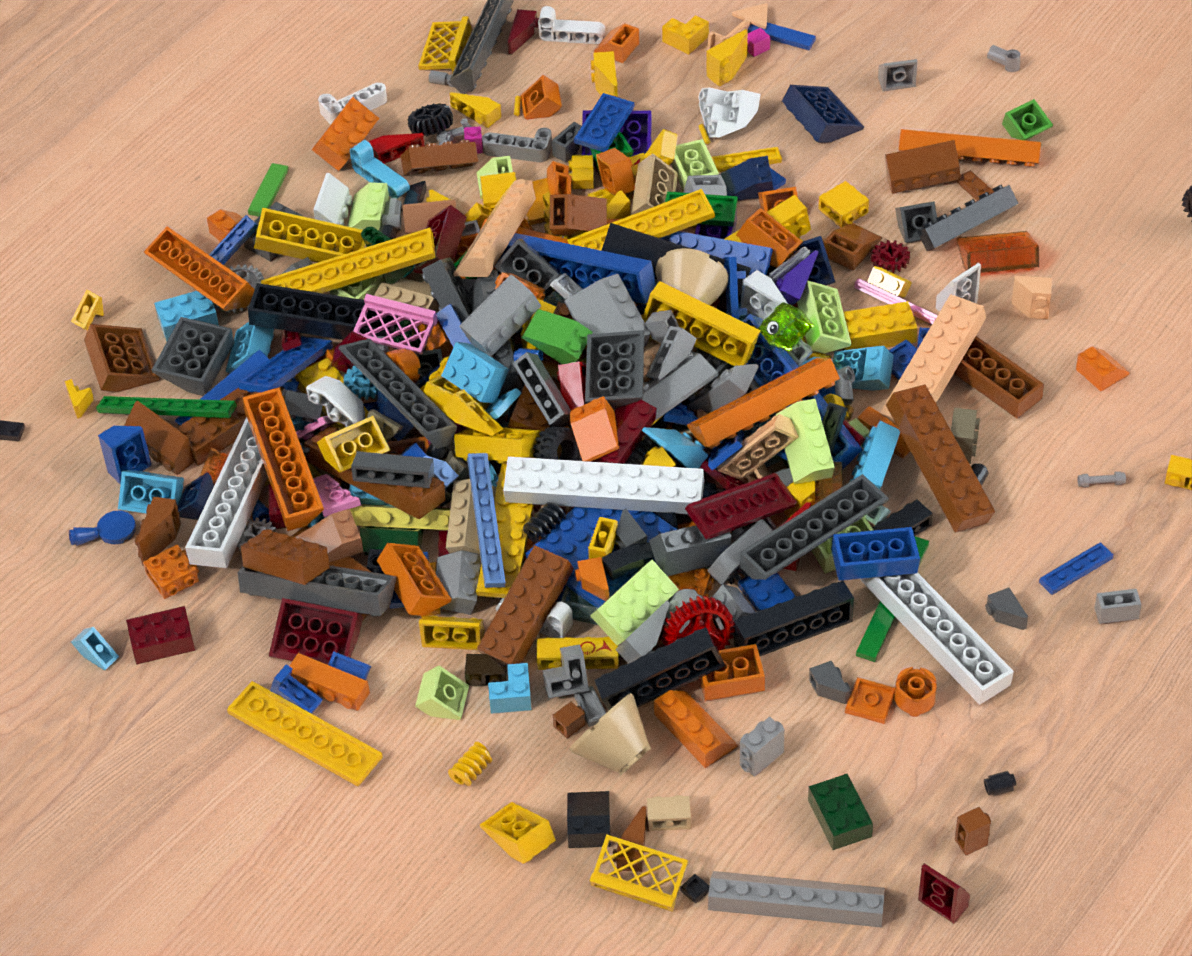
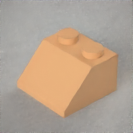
M1014 276L1012 304L1029 318L1048 319L1052 278Z

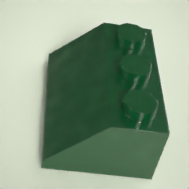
M363 526L360 528L363 552H365V555H369L370 549H384L387 543L415 545L421 549L424 529Z

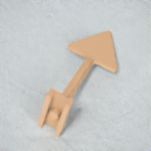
M765 3L732 12V16L743 21L726 36L711 31L708 34L707 50L743 31L750 24L766 29L768 4Z

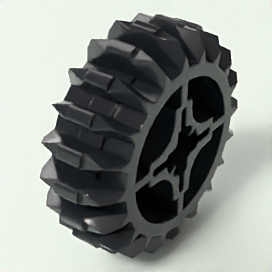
M441 103L422 106L416 109V111H412L407 119L408 127L412 134L423 133L426 137L450 128L454 121L450 107Z

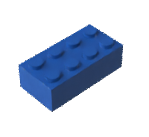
M912 527L833 534L831 551L838 581L915 574L918 572L920 556Z

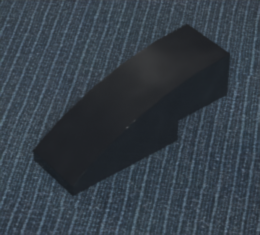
M650 542L628 546L602 557L603 567L612 580L626 573L630 576L635 574L651 560L656 562Z

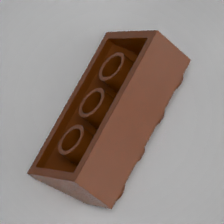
M954 140L885 154L887 181L892 194L960 179V165Z
M136 401L124 426H141L148 452L155 462H160L167 471H172L179 475L194 463L189 438L145 405Z

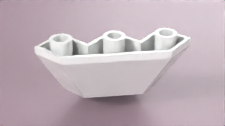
M710 87L702 88L699 93V107L709 138H719L746 127L758 111L761 94L745 90L723 91Z
M324 376L307 386L306 390L309 401L325 406L328 419L343 423L345 427L365 419L363 402L340 380Z

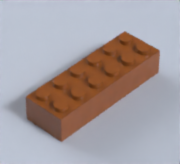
M975 336L954 372L955 375L1016 419L1042 400L1044 383L977 336Z
M237 388L220 399L236 402L237 407L230 418L193 417L176 428L189 438L194 463L198 466L236 441L247 417L244 411L243 397L259 392H248L247 390Z
M534 545L477 647L480 654H487L496 663L508 668V664H520L523 662L574 570L569 560Z

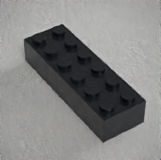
M844 580L837 583H831L821 589H815L805 595L796 596L786 602L777 603L770 608L759 610L751 615L742 616L734 620V646L741 647L756 644L759 656H763L853 622L854 596Z
M705 627L694 631L684 638H679L665 647H660L646 656H641L627 665H622L610 673L603 674L594 681L601 699L609 710L628 694L634 696L638 708L659 698L669 690H676L724 667L725 664L714 640Z

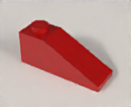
M423 133L383 135L368 141L373 148L374 157L383 164L400 158L411 145L425 146Z

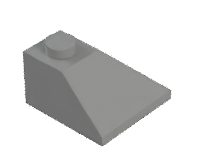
M917 59L879 65L878 80L882 91L916 87Z

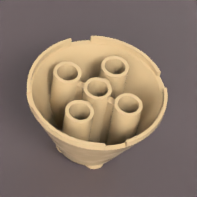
M681 248L668 251L665 256L659 258L655 270L658 282L661 281L708 305H711L724 294L729 282L728 273L719 261L716 263L709 258V254L694 249Z
M628 694L599 719V722L594 727L589 728L576 740L569 750L574 754L618 772L620 775L626 772L630 766L634 765L651 749L634 696Z

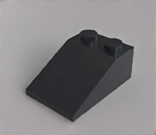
M609 791L567 793L568 848L602 847L606 834L611 836Z

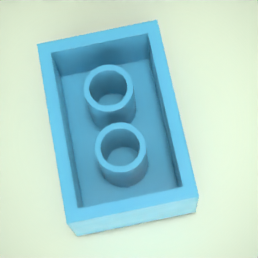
M198 291L154 303L166 342L180 317L219 326L212 301Z
M456 342L441 376L460 389H464L478 401L495 403L510 369L472 344Z

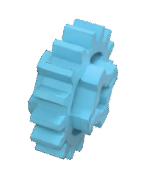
M353 366L352 370H347V374L344 375V385L355 395H358L359 399L364 397L368 400L369 396L374 399L375 395H378L379 390L356 366Z

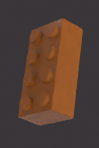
M269 529L263 530L260 534L241 545L243 567L299 584H307L330 568L327 547L305 541L301 538H294L287 534L273 532Z

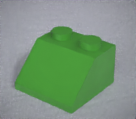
M1035 99L1006 112L1002 125L1011 137L1024 141L1053 127V124Z

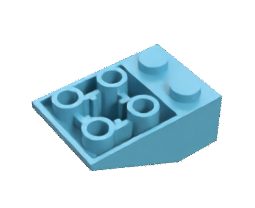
M885 346L835 351L833 364L836 370L847 366L853 369L855 374V381L852 382L853 389L884 390L890 387L894 355Z

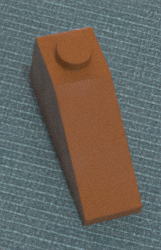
M646 806L640 808L620 839L645 846ZM619 844L617 849H613V854L621 851ZM636 849L626 852L630 862L642 857L639 850ZM624 854L613 859V862L617 864V869L628 864ZM643 861L633 865L635 872L643 871ZM629 867V868H627V869H625V870H623V871H632V870H631V868Z

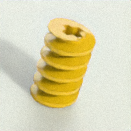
M476 741L464 753L463 757H460L458 763H455L453 768L449 769V777L459 785L470 786L472 784L471 780L475 781L477 779L476 774L480 775L482 773L481 768L486 769V763L491 764L493 761L488 749L482 743Z

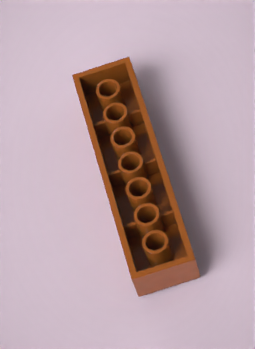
M926 384L894 392L886 403V407L954 532L987 524L996 511Z
M331 425L304 443L305 447L310 448V452L305 457L308 463L419 520L445 501L444 482L433 477L429 488L353 481L352 468L339 473L324 459L317 444L323 437L339 431V429Z

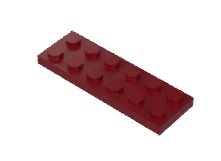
M773 473L690 503L686 506L685 510L705 539L708 540L794 508L797 502L779 476Z

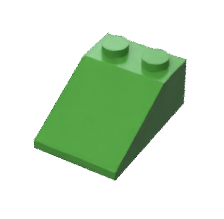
M538 309L522 338L559 363L568 364L579 359L587 344V335L593 332L577 321Z

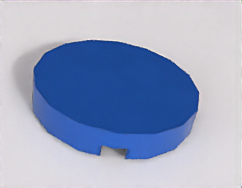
M121 510L106 513L97 523L98 535L105 543H124V540H129L136 532L135 520L131 514Z

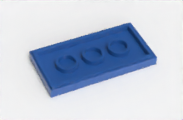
M603 93L575 136L574 143L601 152L607 151L634 109V102Z
M742 430L736 432L737 436L728 440L725 438L718 446L710 450L708 466L711 470H714L743 447L744 432Z

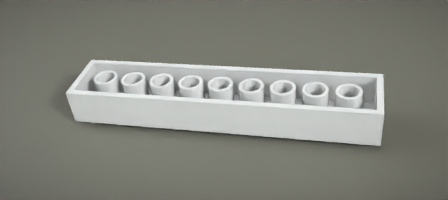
M247 417L185 547L189 563L192 565L228 567L268 478Z
M508 457L503 492L505 502L545 505L547 502H552L558 506L688 514L685 510L686 506L702 499L704 471L697 468Z
M918 572L915 574L860 579L979 705L1011 686L1014 671Z

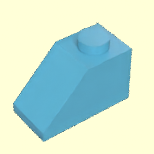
M94 627L84 629L71 641L84 658L103 670H106L119 657Z

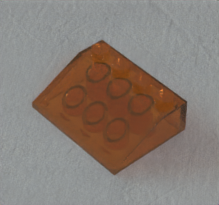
M1027 231L956 238L965 271L977 263L981 264L980 273L987 272L989 274H996L998 271L1004 270L1006 272H1015L1016 269L1033 270L1034 267H1039V246Z

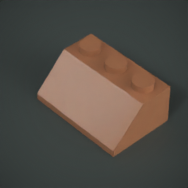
M455 199L402 205L405 234L408 235L426 229L428 220L450 205L456 208Z

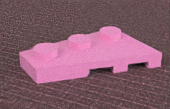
M325 474L313 478L324 507L322 511L324 517L361 505L358 497H353L350 491L341 488L339 483L329 475Z

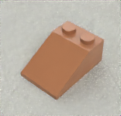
M350 509L330 514L295 537L327 547L329 562L363 552L361 537Z

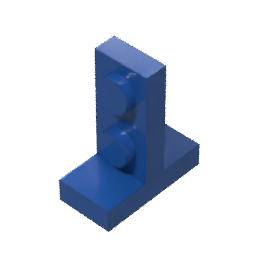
M286 664L274 677L270 691L313 714L323 699L290 676L293 668Z

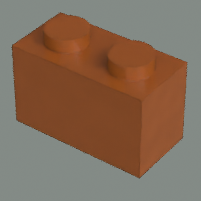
M980 807L957 817L955 841L965 856L988 846L991 819Z

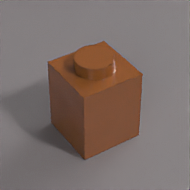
M572 701L553 714V727L566 739L585 726L584 710L580 706H576Z

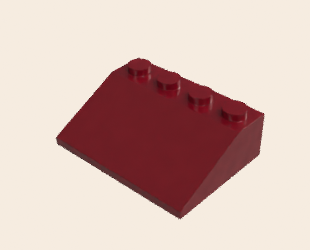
M282 598L268 656L293 661L296 655L300 653L327 665L333 651L351 658L359 638L363 616L356 612Z

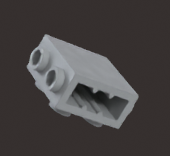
M771 717L759 722L753 731L743 735L740 740V766L745 772L751 773L754 777L784 753V727L780 722L774 721Z

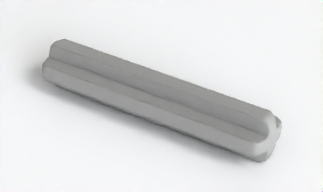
M802 247L772 271L768 277L776 283L778 278L785 276L807 258L810 250L807 247Z

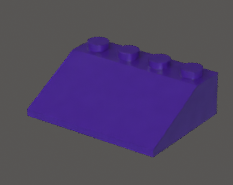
M583 110L582 125L592 110ZM632 110L619 131L632 148V156L641 153L645 154L651 146L652 111ZM582 146V155H592L590 148Z

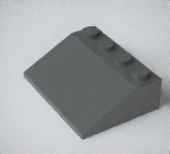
M180 317L154 364L152 373L189 393L204 396L209 392L234 344L232 329Z
M644 330L588 334L585 403L587 404L594 399L604 396L614 410L642 400Z

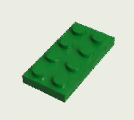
M667 191L665 202L689 193ZM705 194L715 217L698 224L734 227L738 197Z

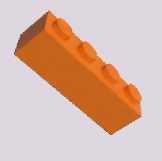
M300 653L296 655L289 665L293 668L290 676L313 693L324 697L328 701L342 704L347 709L358 711L370 694L368 681Z

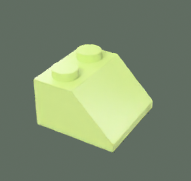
M437 666L423 674L415 707L431 717L459 720L462 718L469 685L441 666Z

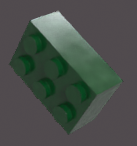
M848 774L808 786V802L832 850L872 837L873 822Z

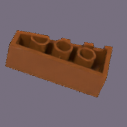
M462 140L456 144L448 141L442 143L443 145H436V143H429L424 147H420L418 144L411 145L400 156L403 176H409V173L413 171L423 174L433 168L434 171H442L448 169V166L451 169L474 166L478 163L476 143Z

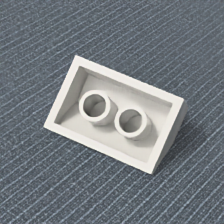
M326 173L313 209L314 217L316 220L344 226V218H347L348 206L352 204V195L349 194V188L330 173Z

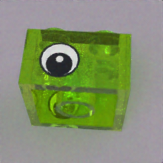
M782 302L769 317L762 321V324L757 329L761 330L760 333L769 344L789 352L814 324L803 310Z

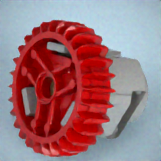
M694 589L677 591L668 599L670 604L662 626L664 631L661 632L663 636L661 640L664 647L679 638H684L694 631L705 627L718 650H724L725 645H731L728 639L734 638L732 632L735 631L733 627L735 623L732 619V614L721 601L715 600L713 597L700 596Z

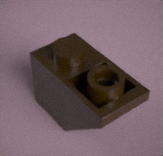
M466 654V684L476 687L488 686V683L506 681L505 670L487 654Z

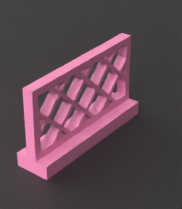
M366 294L364 299L365 305L354 328V332L371 339L374 343L397 349L406 348L422 355L433 326H436L438 322L436 312ZM368 310L375 311L377 316L368 320L366 318ZM387 315L393 316L394 320L384 324L383 317ZM380 319L382 326L373 330L370 324ZM405 319L410 320V325L401 328L399 322ZM397 324L400 330L390 334L387 328ZM421 324L428 325L427 329L420 333L416 328ZM366 325L371 330L365 334L359 333L360 328ZM414 328L417 334L407 339L404 332ZM385 329L388 336L377 338L375 334ZM400 334L403 335L405 340L396 343L392 339ZM419 338L421 341L419 348L412 347L410 342Z

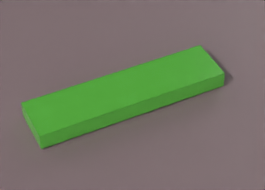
M271 164L248 209V215L261 216L262 208H270L289 171L288 166Z

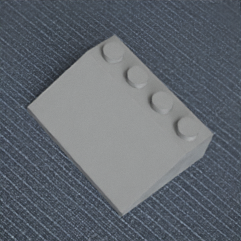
M619 274L600 279L564 301L574 321L591 330L592 334L644 330V346H647L650 332Z

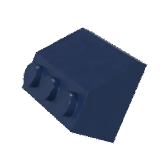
M379 391L378 412L403 426L391 438V440L395 438L399 442L414 425Z

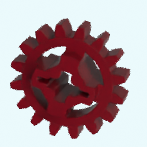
M887 240V243L881 241L880 246L875 245V248L872 249L871 262H873V266H878L892 273L895 270L901 272V268L906 269L907 264L910 263V251H908V247H903V243L897 244L896 240L893 243H890L889 240Z

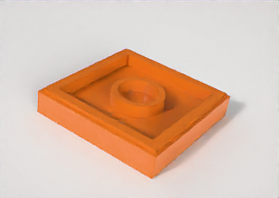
M857 677L846 705L845 713L885 724L894 700L895 688Z

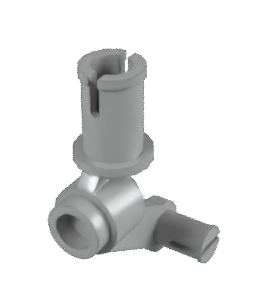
M464 118L460 121L463 127L437 133L439 145H443L442 143L453 141L456 136L464 135V128L472 127L469 125L468 120Z

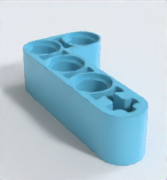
M363 140L350 149L351 164L354 171L369 182L387 183L391 198H399L410 190V185L405 178L374 157L373 148L368 141Z

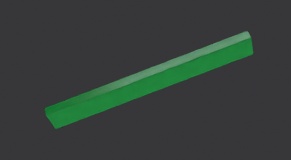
M104 396L96 409L98 413L130 414L135 402L139 401L157 415L230 418L237 404L235 401Z
M914 536L920 556V565L929 546V541ZM881 601L856 651L857 657L872 662L876 661L896 618Z

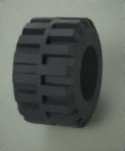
M546 428L545 431L539 433L540 437H537L535 440L537 443L533 446V449H535L533 457L538 459L582 461L572 428ZM560 444L562 452L560 458L558 459L557 449Z

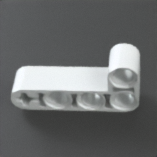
M545 6L541 9L538 22L539 36L544 41L600 44L604 38L605 25L601 22L556 19V12L552 7Z
M374 83L338 101L331 94H322L318 98L320 113L329 124H332L352 97L371 111L387 102L386 86L383 83Z
M502 598L496 606V611L499 610L505 598ZM558 602L550 611L539 633L550 638H564L573 625L572 609L567 604Z

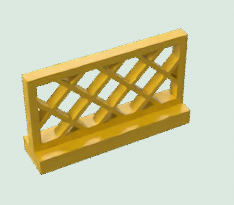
M462 16L461 21L432 22L418 65L419 70L451 69L453 73L472 32L469 16ZM454 27H459L454 31L451 30ZM436 28H443V29L439 30L438 32L435 31ZM446 32L449 33V34H447V35L444 36V37L441 36V35H443V34L446 33ZM452 37L455 38L454 40H452V41H450V42L447 41V40H449V39L452 38ZM439 38L436 42H432L434 39ZM442 43H445L444 46H442V47H440V48L438 47V46L441 45ZM449 48L452 49V50H450V51L447 52V53L444 52L445 50H447V49H449ZM432 49H436V51L432 52L431 54L428 53ZM439 54L442 55V56H440V57L437 58V59L434 58L435 56H437V55H439ZM430 59L432 60L429 64H425ZM445 59L448 60L447 63H440Z
M606 834L589 882L593 887L673 912L688 860ZM610 841L619 844L621 851L611 856L607 851ZM632 849L639 850L642 857L630 862L626 852ZM624 854L628 864L617 869L612 859ZM653 855L658 856L662 864L651 869L646 859ZM644 860L648 871L637 876L633 865ZM610 861L615 871L609 874L600 873L601 865ZM673 862L682 864L680 872L671 876L667 865ZM630 867L635 877L628 881L622 880L619 872ZM664 867L669 877L657 882L653 872ZM651 874L655 884L648 888L642 886L639 879ZM671 880L674 885L672 895L663 893L660 885Z

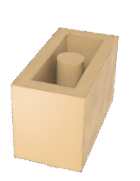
M677 795L674 797L656 796L647 798L649 831L691 829L689 796Z

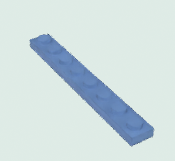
M487 453L468 454L467 461L485 588L505 587L506 582Z

